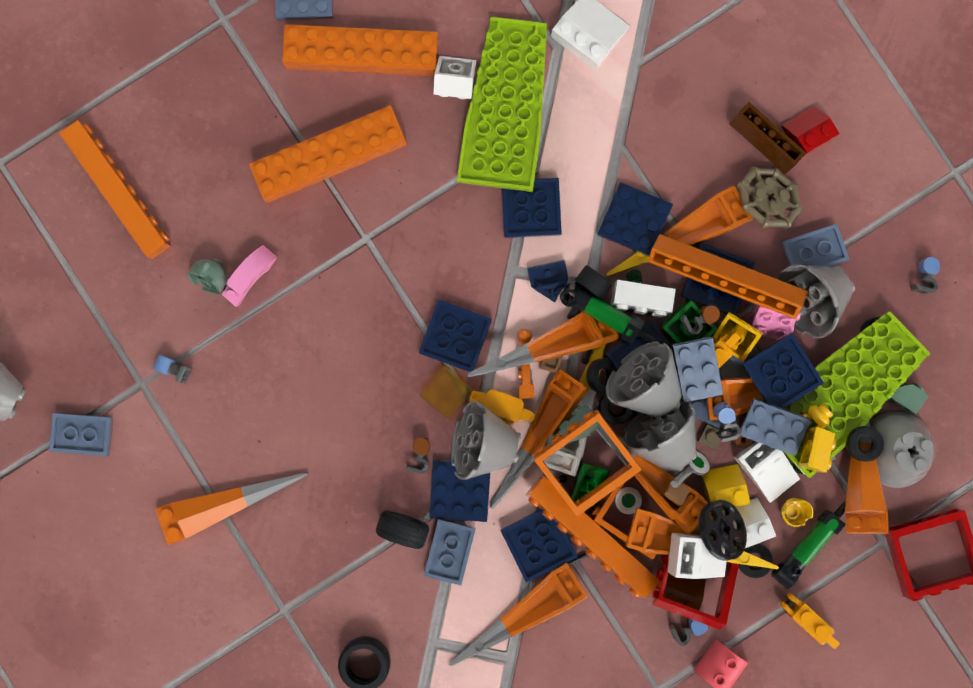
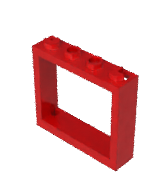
M956 508L888 528L889 534H885L904 597L912 601H918L923 599V596L929 594L935 596L941 594L943 590H957L964 584L973 585V535L965 510ZM957 521L972 573L913 589L898 537Z
M662 554L661 561L663 564L656 575L658 584L652 591V598H654L652 605L719 630L726 626L739 564L726 562L725 577L722 579L715 616L663 597L669 574L667 572L669 555Z

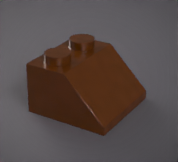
M669 573L663 597L700 610L704 597L706 578H676Z

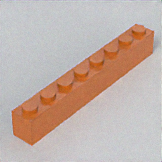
M77 120L59 134L145 256L154 259L171 247L168 243L169 237L163 230L160 231L157 225L159 223L146 212L147 206L142 200L137 199L135 189L130 184L127 185L124 180L126 176L123 172L115 168L113 165L115 164L114 159L109 154H105L103 151L105 147L98 138L95 139L92 133L94 131L87 123L83 124Z
M659 234L648 260L652 264L793 319L797 318L808 292Z
M545 476L539 477L525 494L529 497L528 502L536 508L539 506L543 510L542 514L551 521L553 519L558 524L556 527L565 534L566 532L572 536L571 540L580 547L582 545L589 557L599 560L601 562L600 566L608 573L611 571L618 583L629 587L628 592L635 598L641 597L646 599L657 585L658 579L586 513L583 512L576 516Z

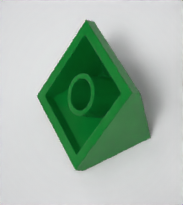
M581 461L570 493L574 502L604 482L609 471ZM599 501L595 503L593 506L596 507L599 504Z

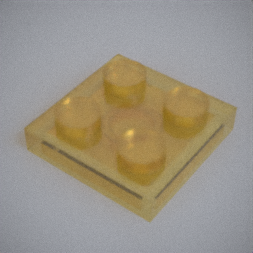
M443 366L420 396L450 420L473 389Z

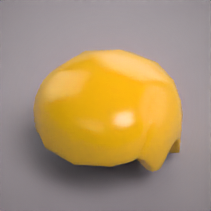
M791 498L783 504L781 517L790 526H804L808 519L813 518V507L809 502L801 498Z

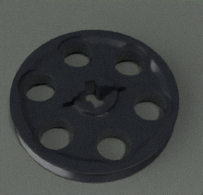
M716 500L707 503L699 517V531L706 549L712 556L722 561L740 557L745 550L747 542L746 527L741 514L734 505L726 500ZM721 507H723L725 510V516L721 511ZM709 512H711L713 515V521L709 516ZM733 521H735L737 529L734 528ZM709 531L712 532L713 539L710 538ZM733 540H735L737 548L734 547ZM721 545H723L725 549V554L721 550Z

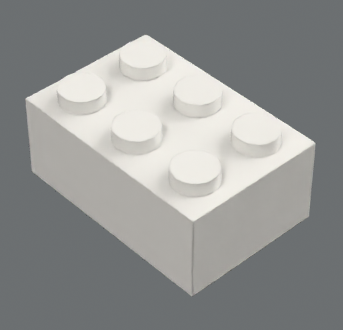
M617 280L613 283L610 306L622 312L631 309L635 314L644 315V313L650 312L654 317L663 318V316L672 313L676 289Z

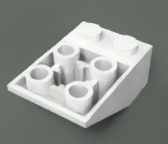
M753 441L749 447L733 457L769 503L800 480L782 451Z
M672 533L668 573L676 578L689 579L725 577L726 561L719 560L709 553L701 539V535ZM721 545V550L725 554V549L723 545Z

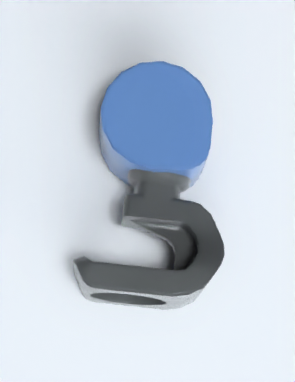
M929 257L921 260L917 265L918 272L923 275L920 281L926 282L928 287L916 284L910 287L913 292L929 294L938 289L937 281L932 276L939 272L940 263L936 258Z
M159 354L153 369L166 375H177L176 381L185 384L192 367L175 365L176 360Z
M726 402L717 403L713 408V413L726 430L718 431L716 435L722 442L739 438L741 429L735 422L734 410Z
M689 619L688 626H682L683 637L679 638L676 627L672 623L669 625V629L674 640L679 645L685 646L691 639V633L700 636L707 631L708 625Z

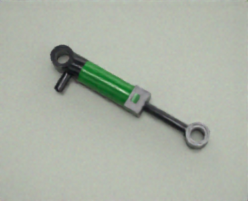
M577 282L568 283L560 293L562 304L571 307L567 315L568 319L575 317L578 310H581L622 334L620 338L633 344L636 337L641 338L647 343L658 341L660 344H664L641 330L645 321L635 315L631 318L584 291L583 287ZM669 346V348L672 350V354H673V358H674V362H675V366H676V361H675V356H674L673 348Z
M846 499L834 513L825 510L818 517V523L784 562L777 565L779 569L772 571L771 576L785 589L791 588L797 582L805 567L834 534L838 535L846 524L840 518L845 513Z

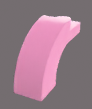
M264 245L257 248L239 265L226 282L227 287L222 295L234 306L240 305L253 284L270 270L277 256Z

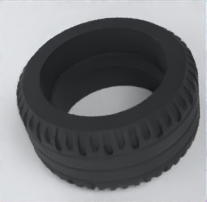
M388 510L381 513L376 527V533L381 538L414 549H420L425 545L429 532V526L425 522Z
M358 637L350 641L343 649L338 661L339 675L342 681L350 688H378L385 681L391 665L390 654L381 641L373 637ZM358 649L373 651L381 663L379 673L368 679L360 678L353 674L348 663L352 652Z

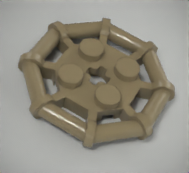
M753 166L749 169L743 180L737 184L743 205L741 209L759 222L762 228H790L797 215L803 211L797 189L798 184L793 183L778 167L758 168ZM760 175H765V176H770V177H769V178H766V179H762ZM776 178H777L782 184H784L787 188H784L783 186H781V185L776 181ZM752 179L756 183L754 187L749 186V183L752 181ZM749 195H750V197L752 196V198H753V200H752L751 202H750V200H749ZM785 209L791 211L787 217L783 213ZM775 215L774 217L777 219H770L769 216Z

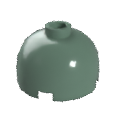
M216 259L198 260L187 273L188 279L193 284H201L204 286L202 290L214 295H219L227 282L226 271L222 267V263Z

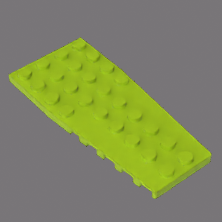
M497 17L490 18L486 42L482 51V59L477 72V80L473 89V97L465 123L457 183L533 192L541 139L547 36L546 23Z
M889 311L817 365L815 369L824 383L783 409L799 415L800 412L807 414L810 406H819L823 403L833 414L829 418V425L822 428L835 433L836 446L834 450H831L830 458H833L846 446L849 433L857 427L865 426L869 419L882 408L881 406L895 394L894 392L906 382L907 378L920 366L922 361L930 355V352ZM813 419L812 423L810 424V426H808V428L817 427V424L813 421ZM804 438L795 456L784 452L797 467L800 461ZM798 467L807 478H811L816 473V471Z

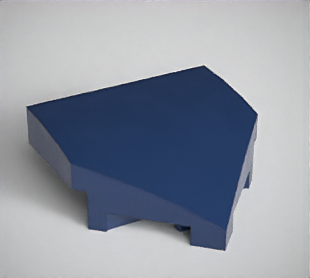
M565 260L527 268L531 287L555 303L564 286L568 283Z

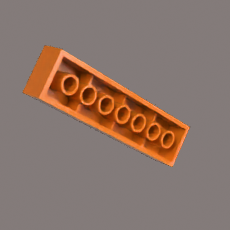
M284 25L282 62L286 69L435 76L438 57L437 32Z
M390 105L252 162L249 166L263 200L270 203L407 146V143Z

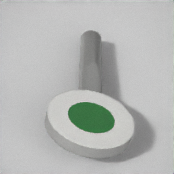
M697 452V458L688 463L687 467L671 481V486L677 488L692 473L700 476L705 475L709 471L710 466L704 455Z
M624 487L620 489L614 501L616 508L620 512L633 514L636 507L640 508L642 498L636 489Z

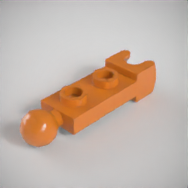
M521 329L517 333V339L521 342V346L529 343L532 339V333L528 329ZM530 364L521 365L522 369H518V380H522V385H519V399L534 398V384H530Z

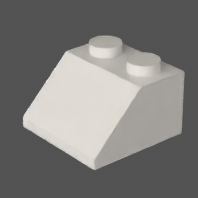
M439 56L434 76L433 94L441 97L451 96L458 97L459 99H471L477 60Z
M757 497L751 499L750 504L736 507L746 527L747 542L745 548L776 537L771 521ZM733 521L734 528L737 529L736 523ZM733 540L734 547L737 548V544Z

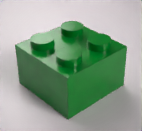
M688 299L660 325L676 344L710 337L718 329L713 323H702L703 329L699 334L687 333L680 317L686 315L691 327L694 328L695 320L693 317H699L700 309Z

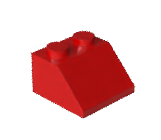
M815 106L781 126L785 134L806 152L805 155L840 134L831 118Z

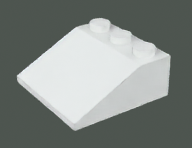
M578 0L552 29L551 38L596 71L630 26L597 0Z

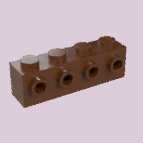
M750 102L729 123L784 174L796 166L806 154L803 149Z

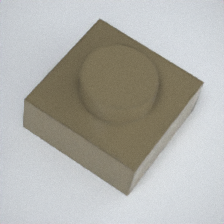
M706 424L698 442L716 450L721 441L716 435V432L719 430Z

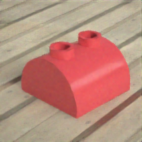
M715 639L693 670L714 688H731L748 665V662L718 639Z

